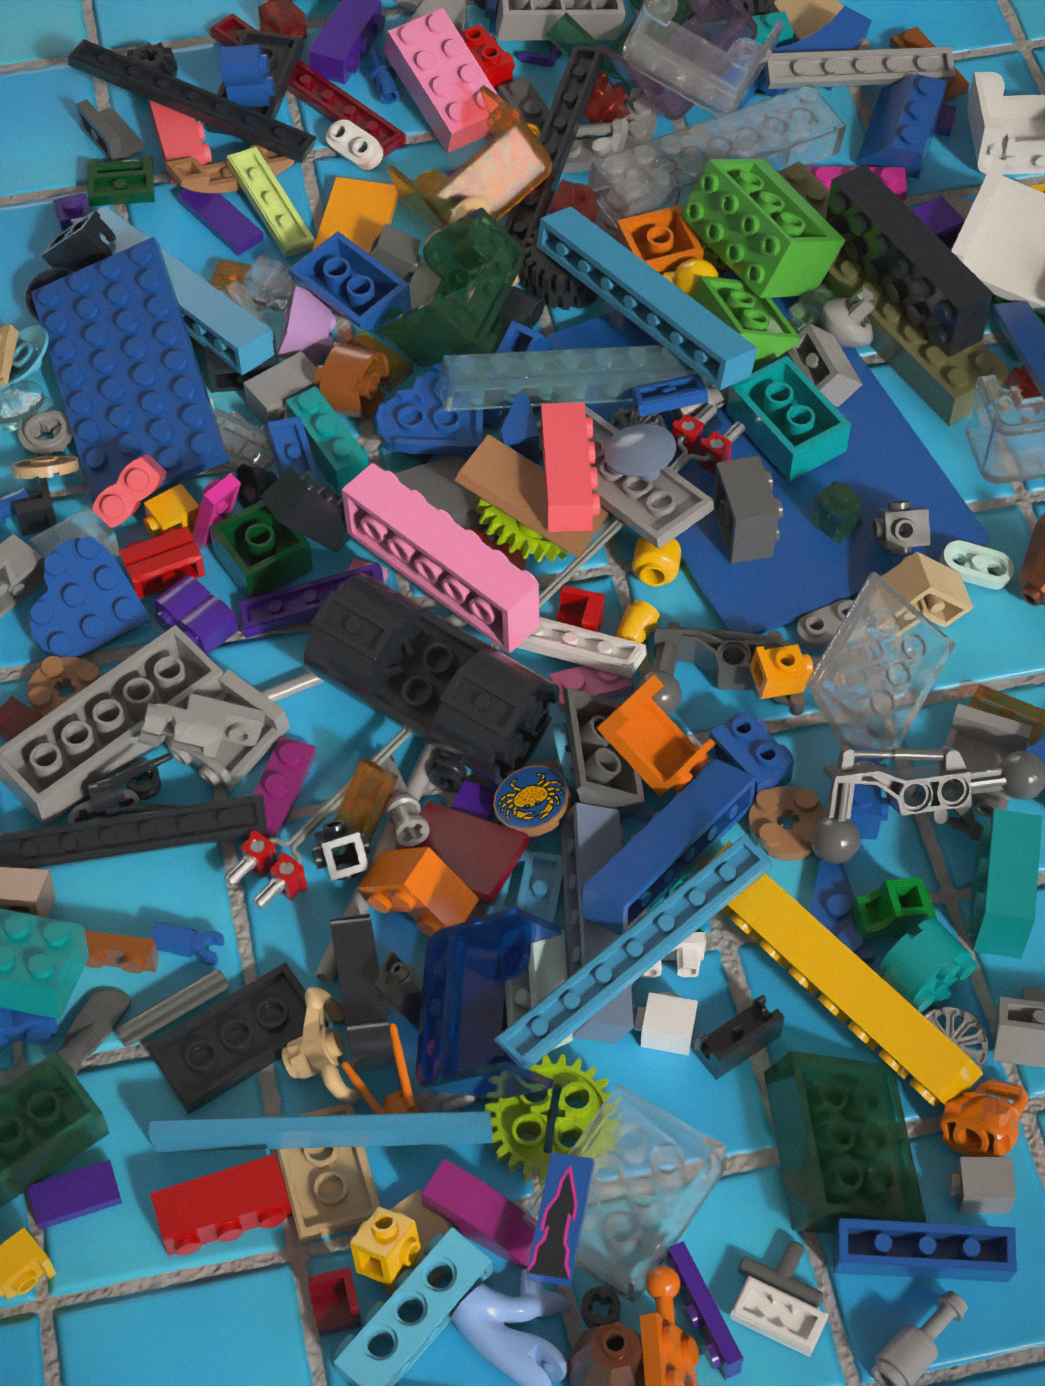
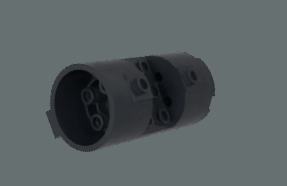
M366 573L353 575L336 592L331 590L311 622L313 628L304 652V667L309 673L498 786L508 777L507 774L512 769L519 770L525 766L540 744L552 721L548 708L550 703L556 704L559 701L560 689L557 684Z

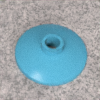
M32 325L19 332L10 376L6 385L15 384L23 380L29 374L36 372L42 365L43 356L49 341L48 332L42 326Z

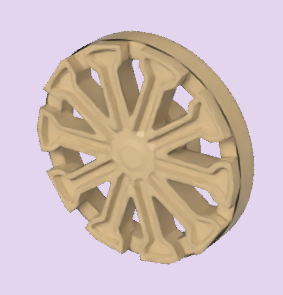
M41 456L18 461L10 465L12 477L21 479H33L36 476H39V478L54 477L53 474L65 475L79 469L78 457Z

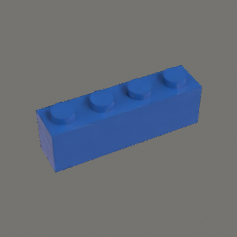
M839 1218L833 1229V1273L1008 1282L1017 1272L1015 1227Z

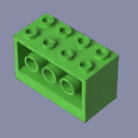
M709 159L680 214L759 298L815 295L846 241L765 159Z

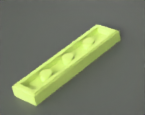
M257 147L227 155L226 164L284 257L287 258L313 249L314 237Z

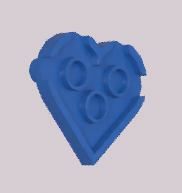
M449 362L433 365L432 371L425 373L421 378L419 376L416 378L413 389L397 391L396 397L388 400L385 404L381 403L376 414L378 435L383 441V447L390 452L399 451L410 454L472 455L482 443L484 390L481 379H476L474 375L466 372V366Z
M85 536L64 541L54 548L45 559L43 581L47 592L38 598L31 608L29 629L34 643L44 654L60 658H83L151 621L150 615L114 556L104 545L98 543L95 538Z

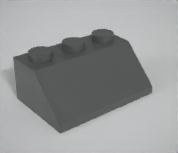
M566 688L563 691L576 790L580 801L583 804L619 810L621 824L645 804L641 776L596 728L622 703Z

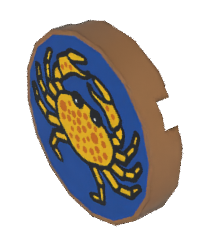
M544 765L526 766L512 772L501 782L494 795L493 807L502 826L526 833L528 837H535L552 831L560 824L559 819L563 817L564 813L567 816L571 808L572 794L564 776L556 769Z

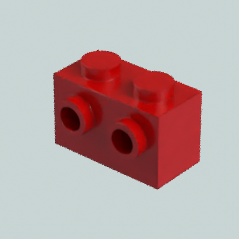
M480 24L459 33L496 92L498 91V86L513 82L514 60L510 53L505 52L497 44L492 34H488Z

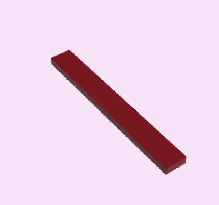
M232 13L212 26L210 34L213 39L223 46L230 47L237 46L244 29H256ZM298 61L287 88L288 92L332 123L338 120H349L369 133L382 146L383 158L406 143V133L304 62Z

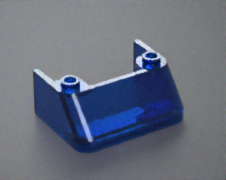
M513 907L439 929L431 936L425 951L415 1071L417 1083L421 1087L437 1093L500 1099L553 1088V1079L514 1065L506 1056H500L501 1050L495 1045L494 1039L502 1033L505 981L519 977L527 969L530 962L531 943L562 935V927L518 907Z

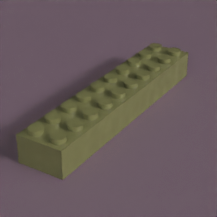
M800 161L778 171L826 220L830 191ZM843 247L840 249L817 291L827 302L834 298H851L863 286L874 294V297L869 301L874 304L875 308L867 315L873 330V341L869 345L948 426L1003 397L1010 369L981 341L948 357L939 347L933 345L929 336L918 325L911 322L907 313L897 303L890 300L882 287L876 281H872L869 278L867 272L857 261L852 260Z

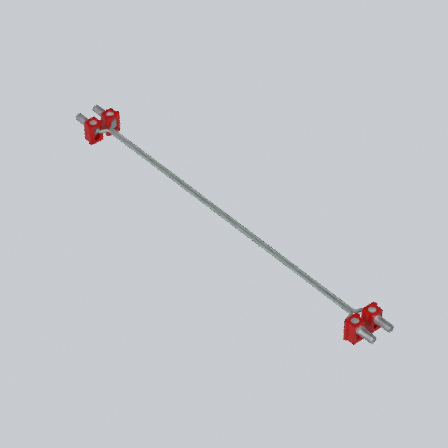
M708 404L695 417L686 413L679 421L673 422L672 435L676 442V451L681 453V455L669 467L677 473L689 460L695 459L699 461L702 468L716 475L717 463L730 461L732 443L745 431L743 423L740 424L739 421H736L723 435L714 431L707 439H703V426L717 413L716 407ZM699 448H700V456L697 455V454H695V452H696ZM616 518L585 549L580 558H575L539 594V608L625 524L623 521ZM492 641L488 644L497 650L500 648ZM402 728L289 840L283 841L279 838L267 839L260 832L251 831L250 838L241 846L243 857L224 876L226 883L234 886L250 870L262 879L270 872L272 879L253 898V903L260 909H263L279 892L290 901L301 891L306 892L308 887L304 867L301 865V855L296 850L297 847L411 733ZM275 844L284 847L291 846V854L295 859L287 853H281L278 860Z

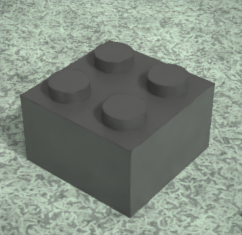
M759 455L719 462L716 465L713 512L731 564L773 557L775 542L780 540L778 519L783 518V508L780 498H774L771 472L769 469H764Z

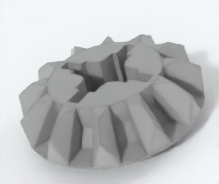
M55 410L36 412L27 417L19 427V441L24 451H31L34 457H38L40 454L51 456L52 453L57 451L64 454L65 447L73 445V434L68 417L62 412ZM40 430L46 432L49 435L53 434L54 438L48 439L47 437H42Z

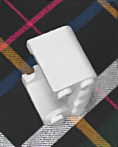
M974 72L967 115L977 166L980 172L987 174L994 158L997 157L1007 162L1002 175L1045 173V95L1003 96L1005 86L1001 75L994 72Z

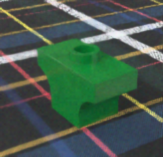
M922 877L885 880L876 891L864 896L855 897L851 903L855 922L863 940L900 937L907 933L918 935L923 931L918 926L920 923L931 918L937 919L929 892L925 889Z

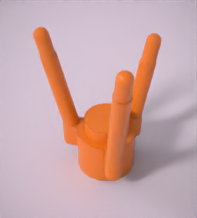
M391 1023L389 1025L401 1090L384 1098L386 1105L383 1108L348 1062H343L341 1067L374 1114L420 1113L412 1093L397 1026Z

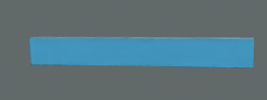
M745 834L742 835L494 1039L495 1045L522 1074L769 871L772 868V860Z
M490 1112L167 1119L149 1121L148 1136L156 1152L493 1143V1126Z

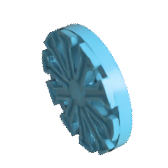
M566 723L553 724L556 743L555 752L561 774L564 775L571 794H577Z

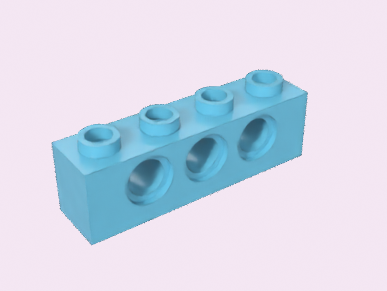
M453 1227L444 1236L439 1233L429 1242L423 1252L426 1257L415 1269L412 1266L408 1267L399 1276L394 1285L397 1290L386 1303L383 1300L378 1301L366 1315L365 1321L367 1324L357 1336L353 1334L348 1335L336 1349L335 1355L337 1358L333 1362L336 1371L352 1386H395L450 1323L451 1316L461 1301L476 1287L484 1283L493 1273L492 1260ZM439 1271L449 1273L453 1277L451 1283L444 1288L432 1287L428 1282L434 1273ZM418 1305L423 1309V1314L415 1322H405L399 1317L404 1307ZM380 1338L389 1339L394 1343L392 1351L383 1357H377L370 1353L371 1345Z

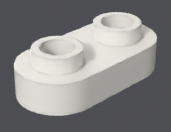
M338 120L327 130L326 140L329 146L359 169L371 170L381 162L383 158L382 146L373 136L351 121ZM364 147H367L366 151L360 153Z

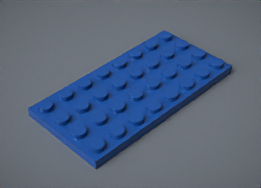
M151 237L31 292L40 325L48 332L49 341L47 349L93 505L102 491L118 481L121 472L129 463L146 454H149L167 471L161 486L150 495L230 461L160 245L155 237Z

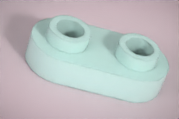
M961 540L950 542L940 556V563L960 573L964 582L989 589L1003 588L1014 574V564L1006 554ZM988 571L994 572L996 576L989 574Z

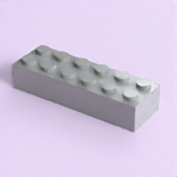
M175 625L0 747V781L42 826L46 827L90 795L89 783L113 777L123 772L131 764L137 762L156 748L155 746L138 743L148 703L166 704L186 709L190 693L215 699L222 691L218 679L223 675V671Z

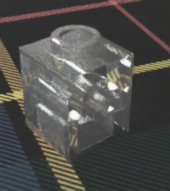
M260 255L244 276L247 301L283 313L287 308L295 286L300 287L297 280L289 274L288 269L292 266Z

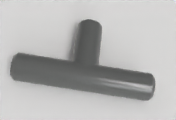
M796 1241L788 1243L777 1270L748 1257H743L738 1267L739 1273L747 1277L749 1275L815 1308L819 1307L823 1298L822 1291L792 1278L805 1250L803 1245Z

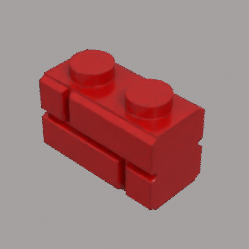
M188 526L180 529H167L158 537L144 542H131L125 549L118 551L123 572L139 599L167 590L186 574L195 579L206 575L202 555L196 542H194Z

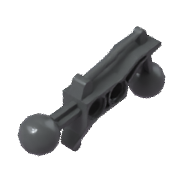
M670 622L667 629L655 630V660L652 671L641 676L634 692L650 677L655 675L664 686L652 699L667 716L674 713L682 699V690L679 682L674 677L677 661L694 663L712 675L717 690H754V694L759 697L750 670L756 647L764 646L765 650L788 646V641H784L781 634L775 630L769 631L767 635H758L719 629L718 631L680 627L677 622ZM841 643L834 645L825 655H810L813 664V674L810 677H825L826 681L835 688L843 690L857 688L865 681L869 674L870 663L866 652L855 644ZM803 692L773 697L774 700L789 706V712L792 715L799 716L804 712L805 695Z
M945 745L941 749L893 748L892 750H852L847 746L842 747L838 764L823 767V773L831 779L827 816H824L814 825L810 834L811 846L818 858L835 865L848 862L857 854L861 844L860 835L856 824L850 819L855 784L877 785L882 788L886 793L889 805L901 816L929 812L930 818L937 824H950L952 828L964 832L971 839L978 841L980 840L982 826L974 819L971 794L1003 790L1007 796L1013 799L1029 800L1037 797L1045 788V764L1039 756L1032 752L1017 751L1007 755L999 764V767L969 771L960 753L950 745ZM854 758L939 761V764L891 770L866 760L854 762ZM953 779L951 788L942 793L944 783ZM916 784L913 794L903 798L906 788ZM947 809H952L958 817L948 816Z

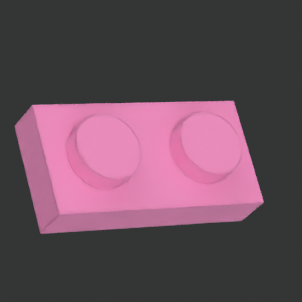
M579 666L550 674V681L557 684L560 689L559 701L557 703L561 712L565 711L563 691L566 688L608 700L632 694L633 684L630 678L587 666Z

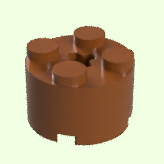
M334 342L324 365L320 364L317 367L314 382L320 386L319 391L335 413L369 420L377 414L379 405L384 401L386 393L380 392L382 381L388 382L389 365L383 353Z

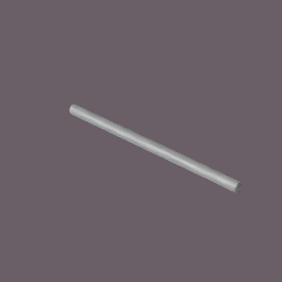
M425 743L406 783L408 793L416 797L418 802L429 782L428 775L434 768V762L442 754L440 750L428 743ZM389 820L368 862L369 869L363 872L342 917L366 914L370 906L367 901L368 897L358 886L381 852L396 850L399 845L394 835L395 825ZM331 939L315 972L316 978L325 983H333L338 973L333 939Z

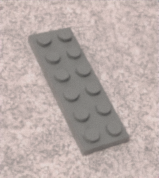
M574 397V398H572L571 400H569V401L566 402V403H581V402ZM585 406L586 417H592L593 439H588V442H595V464H590V467H597L598 487L597 489H592V493H599L600 504L658 549L714 510L712 498L668 466L661 469L660 476L653 481H643L640 477L610 472L607 469L604 450L608 440L619 430ZM540 420L536 425L539 433V458L543 460Z

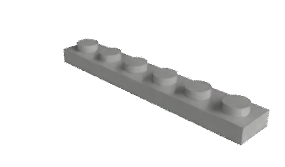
M952 47L769 53L764 58L767 89L893 84L914 74L941 79L947 82H952L956 77Z

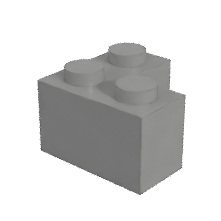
M12 534L0 543V619L44 583L45 561L43 556L15 534Z

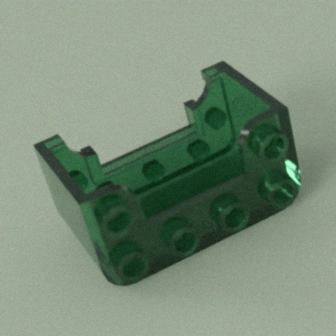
M483 207L430 233L423 247V258L427 266L441 281L434 294L428 296L424 304L408 312L395 310L388 313L379 328L384 335L418 366H430L481 343L486 338L523 265L524 255L521 246Z

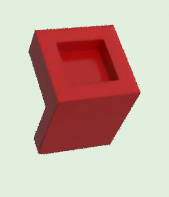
M562 586L560 591V609L556 621L599 632L604 617L605 594Z

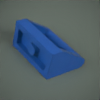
M520 393L516 395L502 426L501 442L539 465V433L530 398L527 394Z

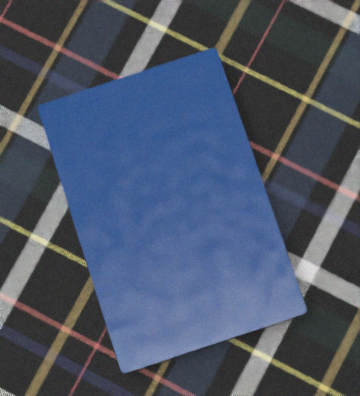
M732 269L718 274L719 278L742 280ZM816 293L815 295L771 298L797 334L809 323L823 330L821 313L824 305ZM618 310L547 336V340L552 345L550 350L559 365L569 366L570 380H576L577 393L585 406L606 421H610L612 415L621 408L626 409L629 408V405L635 404L632 399L631 388L699 374L662 344L655 342L648 333L643 334ZM842 348L863 385L839 407H836L851 423L846 452L789 482L745 432L732 443L730 460L759 455L764 469H769L773 480L772 493L774 498H780L783 508V518L778 519L780 540L775 542L773 557L731 564L713 511L674 538L681 546V560L727 631L761 635L799 620L803 616L837 601L857 597L877 577L886 574L900 564L905 557L915 552H919L940 563L942 552L952 541L961 540L983 547L988 543V533L855 348ZM786 351L785 353L781 354L780 356L770 361L763 367H766L785 356H788L791 360L792 358L790 357L788 351ZM701 376L705 387H714L712 383ZM728 404L717 408V413L703 426V439H707L714 431L723 435L735 423L727 413ZM669 411L660 412L659 414L664 419L667 430L672 434L673 420ZM631 416L626 418L629 423L631 420ZM621 423L617 425L618 427H623ZM700 448L695 452V454H697V455H699V456H700ZM676 451L675 456L667 466L669 467L681 453ZM689 460L677 473L713 499L715 475L702 468L698 460ZM909 500L910 505H922L928 508L930 545L912 547V552L907 554H891L890 549L879 545V540H875L873 536L872 523L874 518H878L877 508H886L889 501Z

